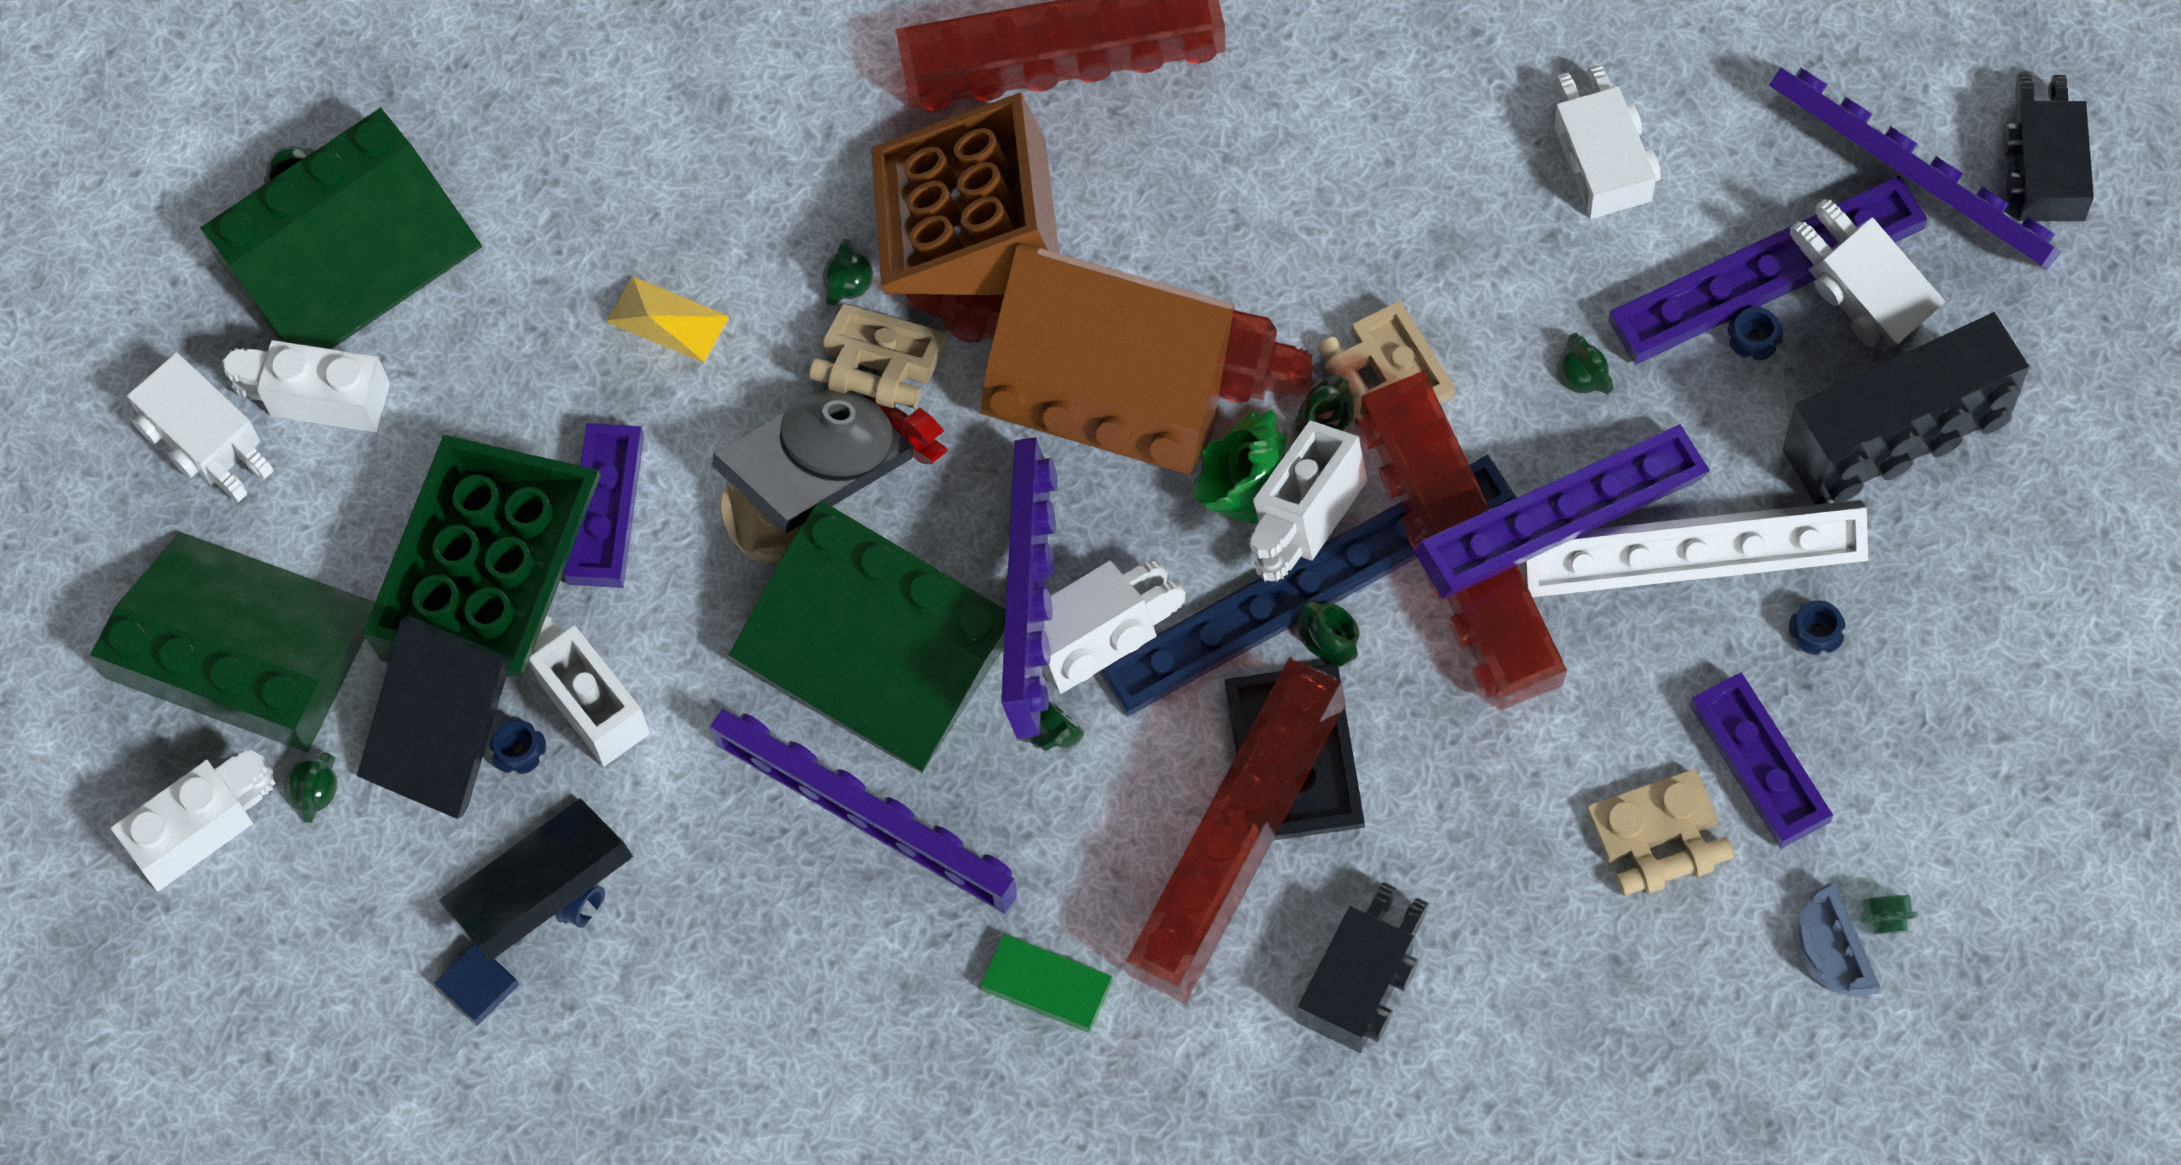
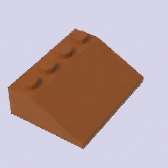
M1021 92L871 147L881 286L886 294L1004 295L1015 250L1019 243L1059 253L1046 140Z
M1019 243L1015 250L986 367L980 414L1192 476L1202 457L1201 451L1207 446L1212 435L1235 304Z

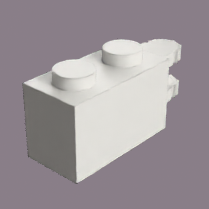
M1601 63L1587 68L1588 85L1593 91V94L1579 96L1576 84L1571 75H1569V72L1555 77L1557 94L1561 103H1558L1556 107L1554 130L1590 219L1651 202L1655 182L1661 179L1660 167L1652 149L1645 151L1640 139L1642 125L1635 105H1626L1619 86L1612 88Z
M1823 199L1815 206V213L1839 242L1832 249L1806 222L1797 221L1790 228L1792 239L1814 264L1808 270L1816 278L1814 284L1817 291L1828 303L1834 306L1839 305L1853 321L1851 328L1855 335L1870 348L1876 346L1883 353L1898 345L1946 302L1873 217L1856 227L1831 200Z
M271 340L268 352L254 349L245 351L244 348H236L234 351L230 350V353L222 360L225 367L224 372L232 381L234 392H237L239 396L243 395L244 398L249 396L250 399L263 401L270 416L377 432L390 386L387 375L377 356Z
M177 352L127 395L137 413V416L132 419L133 424L152 444L155 445L160 439L166 442L173 449L168 453L169 458L188 478L191 479L198 473L210 485L215 482L238 503L247 495V492L244 489L243 483L234 474L229 473L228 470L241 459L256 476L263 480L273 472V468L268 461L254 448L261 441L250 420Z
M1309 421L1253 499L1259 523L1255 527V532L1251 533L1252 537L1249 538L1251 552L1257 555V560L1255 561L1256 573L1264 579V582H1278L1279 579H1284V576L1288 575L1287 571L1292 570L1300 557L1313 560L1367 483L1359 436Z
M1156 559L1154 561L1150 560L1147 563L1144 562L1142 566H1137L1124 575L1111 561H1108L1050 596L1052 619L1044 621V631L1049 640L1051 660L1049 665L1042 666V673L1060 695L1155 638L1156 633L1153 626L1169 617L1172 612H1177L1178 608H1182L1181 605L1185 603V594L1187 592L1174 580H1167L1169 571L1163 565H1160Z
M547 614L531 654L530 665L541 688L603 767H605L650 735L643 712L578 628L574 625L563 632L558 624L553 622L552 617H548Z
M244 749V752H238L237 757H231L216 769L212 767L208 760H205L110 828L157 892L253 824L245 811L262 800L263 795H269L268 792L273 790L272 787L276 784L272 775L273 771L270 767H266L263 755H259L252 749L250 751Z

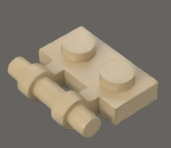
M1401 301L1353 323L1351 335L1357 345L1344 350L1336 337H1330L1320 343L1317 348L1326 362L1323 369L1327 376L1332 377L1334 374H1337L1348 381V395L1351 397L1354 405L1353 418L1358 424L1364 423L1372 438H1378L1390 430L1391 425L1382 411L1394 404L1404 420L1408 421L1454 398L1455 386ZM1371 365L1382 383L1370 390L1358 373L1360 369Z
M843 303L824 337L823 355L837 359L833 363L815 358L810 370V379L828 384L829 390L840 393L853 391L876 398V404L889 408H894L896 404L916 409L921 398L922 388L904 382L908 378L928 384L946 349L947 332ZM859 365L883 371L884 373L882 376L857 369Z
M1696 768L1587 806V815L1607 862L1611 863L1630 856L1635 866L1633 869L1616 874V881L1623 896L1645 890L1646 894L1657 892L1665 888V882L1690 873L1700 877L1713 872L1714 865L1734 858L1732 846L1726 836L1708 843L1700 836V831L1717 826L1718 817ZM1677 839L1680 840L1684 851L1656 860L1650 851L1651 848Z

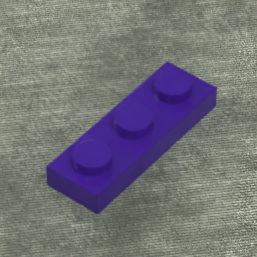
M586 423L580 466L599 470L601 477L566 564L564 576L568 585L624 588L644 442V433L641 426Z
M1742 672L1691 698L1690 707L1780 849L1831 823L1833 813Z

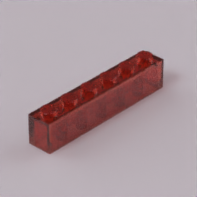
M1055 0L896 29L909 107L921 106L923 109L931 111L943 109L949 106L953 100L974 97L980 101H991L1001 97L1005 91L1028 88L1034 92H1042L1052 89L1060 81L1080 78L1084 82H1098L1107 78L1111 72L1133 69L1138 73H1149L1158 70L1167 62L1186 59L1189 63L1199 64L1210 61L1218 53L1226 52L1225 25L1219 0Z
M1424 370L1362 396L1360 417L1355 419L1358 433L1365 447L1368 450L1375 447L1384 465L1378 468L1381 482L1390 499L1399 497L1407 515L1403 516L1401 520L1407 538L1414 549L1422 540L1490 510ZM1514 566L1446 598L1454 614L1448 618L1450 628L1459 647L1463 649L1469 646L1478 666L1472 668L1477 687L1485 700L1494 697L1500 711L1563 686L1567 669L1518 566ZM1426 573L1428 582L1433 593L1438 599L1441 598L1440 594L1438 593L1437 589L1435 588V586L1433 585L1432 581Z
M1289 657L1126 960L1131 975L1135 980L1186 1004L1346 704L1342 681Z

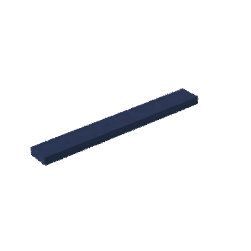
M1486 455L1324 543L1313 560L1300 557L1292 570L1287 571L1288 575H1285L1284 579H1279L1278 582H1264V579L1260 578L1162 631L1155 638L1103 668L1099 673L1128 717L1299 623L1297 619L1308 602L1311 601L1322 605L1337 603L1417 559L1413 550L1422 540L1517 498V496L1489 455Z

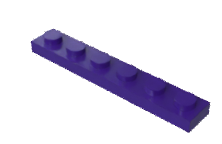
M1781 67L1770 82V87L2047 270L2060 255L2061 251L2049 244L2055 236L2053 232L2029 216L2020 225L2003 213L2009 203L1983 186L1979 188L1976 194H1973L1959 185L1957 182L1962 177V172L1937 156L1934 157L1930 165L1912 154L1918 145L1916 142L1892 126L1889 127L1885 134L1877 131L1867 124L1873 115L1846 96L1840 105L1836 104L1822 94L1828 84L1800 67L1795 76Z
M1900 176L1837 204L1840 210L1846 214L1856 227L1873 217L1895 243L1925 229L1928 219ZM1817 214L1801 221L1810 225L1831 249L1839 243L1819 220ZM1792 226L1611 310L1608 322L1634 364L1637 365L1732 320L1745 309L1760 307L1815 281L1816 278L1808 270L1814 264L1790 235V228Z
M1681 424L1422 540L1413 552L1441 598L1445 599L1701 480L1710 469Z
M1036 437L1014 440L1001 704L1017 739L1040 735V712L1048 710L1049 706L1046 681L1042 676V666L1049 665L1051 660L1049 640L1044 631V621L1052 619V602L1049 590L1046 587V577L1054 575V560L1048 543V534H1054L1056 531L1054 508L1050 501V492L1057 491L1058 479L1053 459L1044 458Z
M722 708L710 725V730L717 747L1001 913L1006 914L1016 899L1015 878L1011 876L1013 874L1011 869L1002 861L989 854H983L981 858L962 848L963 842L955 834L938 825H935L931 830L914 820L915 815L908 807L893 798L886 797L884 801L877 799L865 792L866 786L851 773L837 769L834 774L817 764L818 758L803 745L790 741L786 746L769 736L770 730L753 716L742 713L738 718Z

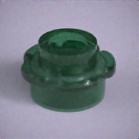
M1910 895L1869 898L1863 900L1865 917L1859 918V922L1861 924L1871 923L1873 935L1889 932H1908L1907 920L1916 919L1918 912H1912Z

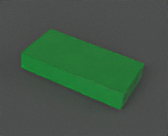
M1003 934L980 986L981 991L1090 1033L1113 980L1109 974Z

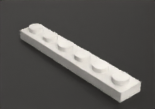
M1862 500L1598 528L1525 561L1526 591L1530 598L1868 561L1867 508Z

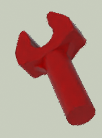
M864 394L862 395L876 404V398ZM877 404L887 415L891 426L914 445L912 457L919 463L932 465L948 451L943 444L935 440L944 432L943 428L922 408L919 407L908 415L896 406L889 408Z

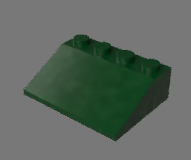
M381 107L200 227L214 257L281 342L325 349H333L482 248L480 241L414 147Z
M443 434L362 633L380 660L389 663L400 622L402 619L411 616L512 658L507 676L523 677L601 477L599 470Z
M820 500L788 546L729 652L728 659L879 750L923 773L1004 649L1006 609Z
M179 532L116 604L90 656L105 679L308 753L365 639L362 633L375 602Z

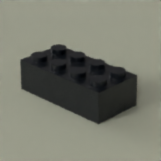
M1992 312L1795 403L1782 451L1815 505L1832 498L1834 503L1845 502L1863 489V483L1881 475L1884 480L1894 479L1909 470L1914 463L1913 460L1929 452H1931L1933 457L1946 455L1962 443V437L1978 429L1981 430L1982 434H1990L2005 426L2012 418L2011 414L2021 394V389L2030 366L1996 313Z

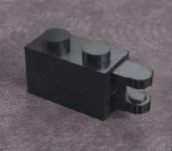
M2032 75L2017 76L2015 86L2016 114L2013 122L2005 123L2003 148L2005 155H2014L2015 170L2008 171L2006 193L2008 203H2017L2018 221H2024L2027 216L2035 221H2085L2094 199L2087 101H2069L2066 75L2051 76V82L2048 86L2050 101H2034Z
M1382 882L1366 913L1349 906L1297 1007L1298 1024L1358 1053H1362L1368 1039L1376 1042L1380 1041L1393 1013L1392 1009L1385 1006L1394 988L1404 992L1414 975L1419 959L1411 956L1414 937L1422 924L1429 906L1428 902L1415 898L1413 903L1407 908L1400 928L1382 921L1385 913L1390 910L1393 904L1396 887L1386 882Z

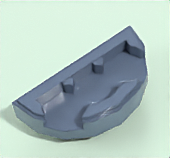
M1833 881L1815 891L1800 913L1795 934L1799 959L1813 979L1833 992L1854 997L1878 994L1880 985L1837 886Z

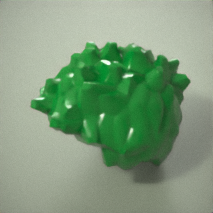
M1272 409L1261 415H1258L1259 412L1252 410L1223 439L1209 441L1207 446L1201 451L1204 462L1201 466L1202 473L1193 482V496L1208 510L1217 512L1225 518L1231 517L1232 520L1249 521L1250 524L1259 523L1253 499L1283 459L1286 451L1287 437L1285 434L1275 430L1276 413Z

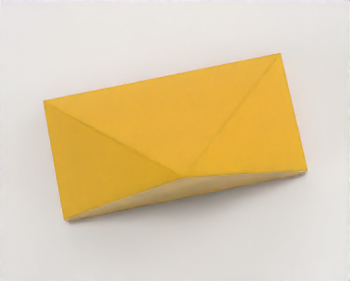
M632 276L609 315L607 323L704 363L728 322L729 316Z

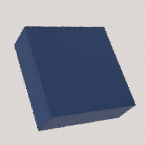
M475 945L470 947L434 982L437 989L476 1026L519 986L517 979L495 959L488 961Z

